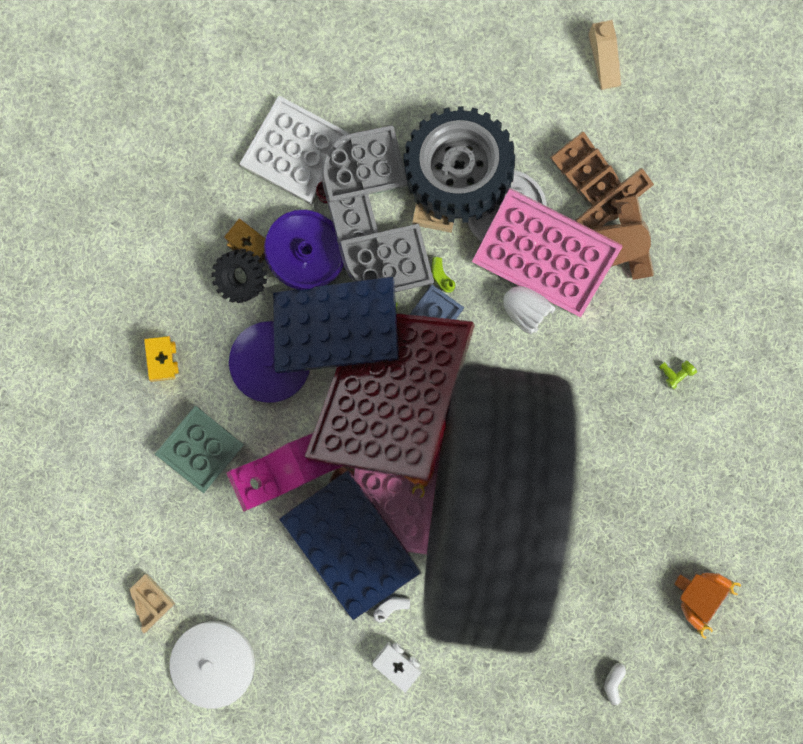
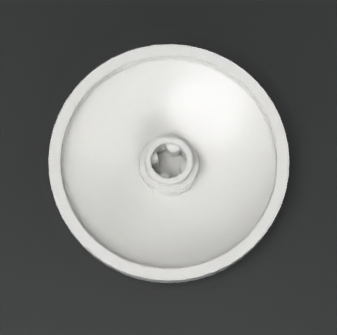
M219 621L203 622L187 630L176 642L170 657V674L177 691L187 701L202 708H221L236 701L250 685L255 670L254 653L247 638L237 628Z

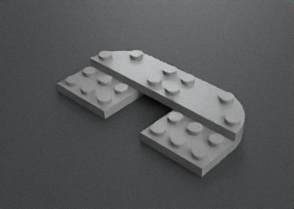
M394 126L352 133L339 139L332 146L323 163L322 183L342 261L348 276L353 282L393 277L395 280V293L433 284L434 280L419 224L378 233L369 199V194L408 186Z

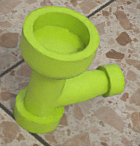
M687 360L682 363V369L677 374L667 366L666 362L659 366L668 377L665 382L673 390L687 375L694 376L697 373L696 368Z

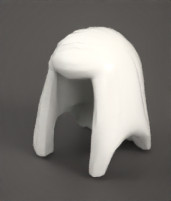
M513 287L504 296L503 304L507 314L522 331L530 335L539 330L537 327L544 319L543 317L547 316L549 312L552 314L555 311V307L544 296L527 287Z

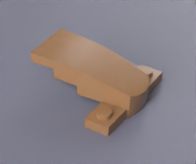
M585 132L579 133L550 157L567 181L591 206L575 219L576 222L590 229H598L608 221L619 218L615 202L617 199L634 195L639 197L654 185L643 168H639L621 183L613 168L607 164L598 148L594 147Z
M634 195L617 199L615 202L620 224L601 226L598 229L592 230L622 245V249L612 266L629 261L633 280L654 276V270L649 252L651 234L647 224L642 219L638 196Z

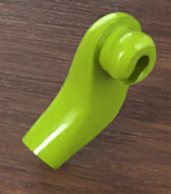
M433 257L431 272L434 282L444 292H453L456 284L444 273L442 258Z

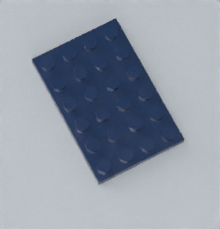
M393 277L273 293L275 372L277 374L399 360L395 280Z
M346 470L279 518L352 620H355L421 574L418 565L349 470Z

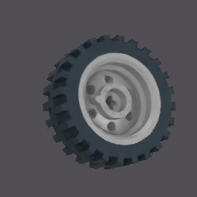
M458 106L457 111H450L449 107L444 108L443 114L437 115L434 112L430 114L431 119L426 122L423 119L419 122L420 129L418 131L413 129L411 141L406 142V154H404L403 160L410 194L413 193L414 201L417 205L421 203L423 211L427 214L433 211L435 218L441 220L442 216L448 217V222L454 223L455 218H461L462 223L469 222L468 218L475 216L476 220L482 218L483 212L487 211L488 214L494 212L495 204L501 205L505 194L511 188L515 170L513 141L509 142L510 134L508 130H501L502 123L498 119L494 122L491 120V114L487 112L484 115L478 114V109L473 107L471 111H464V106ZM454 181V184L452 186H447L448 184Z

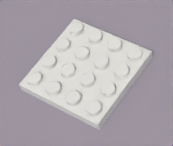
M278 96L241 160L240 166L311 204L317 194L316 186L322 181V167L328 152L339 139L349 135V133L289 100Z

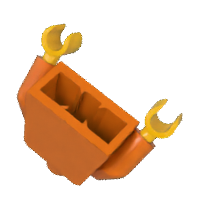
M719 573L696 574L692 581L680 575L674 583L675 586L684 591L680 600L682 601L681 609L686 620L704 639H706L703 635L705 629L713 632L712 628L707 624L729 593L738 595L733 591V587L735 585L741 587L740 583L733 582Z

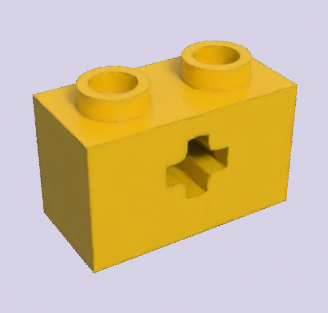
M170 336L144 339L149 381L157 382L176 379L175 374H179L178 362L173 361V354H176L175 341L171 342ZM161 354H164L165 358H168L164 360V364H161L160 361L157 360L160 358Z

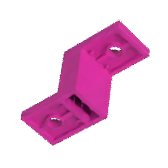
M311 433L283 445L265 457L235 468L226 474L241 508L245 512L343 466L309 461L305 458L313 435ZM251 479L257 481V489L252 488L250 484Z

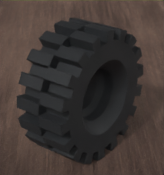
M236 249L221 255L222 257L216 260L217 263L212 267L216 271L211 273V277H215V281L212 283L213 286H218L216 290L218 294L223 293L222 298H230L229 302L232 303L236 301L237 303H242L258 296L259 292L264 290L265 287L262 285L267 283V279L264 278L267 275V270L263 271L262 267L265 264L264 262L259 263L260 257L258 255L253 257L254 252L252 251L246 252V249ZM236 268H241L245 272V283H240L236 279Z

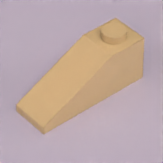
M613 20L594 23L588 35L601 90L621 86L617 37Z

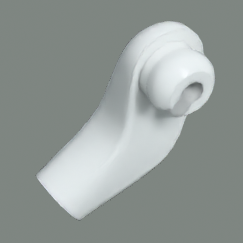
M389 597L374 611V620L381 623L395 610L410 609V598Z
M616 663L612 666L604 683V689L611 705H617L621 702L618 685L626 674L625 666L621 663Z

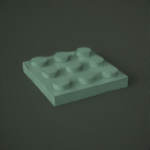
M195 406L155 455L202 493H205L244 444L199 407Z

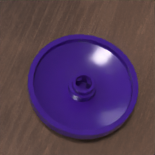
M295 210L285 213L271 225L266 235L264 255L269 269L277 279L294 289L304 290L326 286L339 275L344 266L333 222L320 213L310 210Z
M274 321L260 322L248 327L236 338L230 350L229 370L233 382L243 394L259 402L277 403L291 398L301 390L310 374V370L280 374L275 372Z

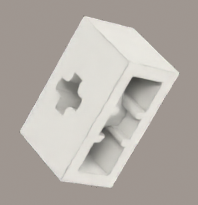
M388 642L373 660L372 665L406 693L422 673L419 667L421 664L412 656L408 658L403 653L405 650L399 644ZM401 661L402 668L398 667L395 669L394 662L399 663Z

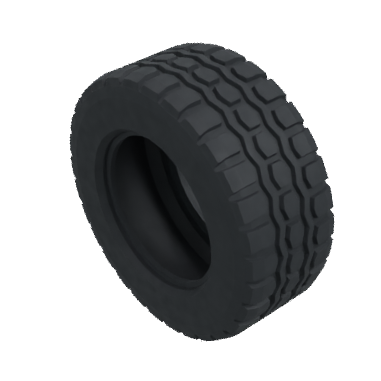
M478 362L462 365L452 390L449 414L443 434L425 566L423 625L426 638L433 642L447 645L455 644L460 647L469 646L489 651L491 649V651L516 655L536 653L542 647L553 622L562 591L571 546L577 499L579 421L574 388L568 379L554 373L526 371L525 369L512 367L504 368L503 366H491V364Z

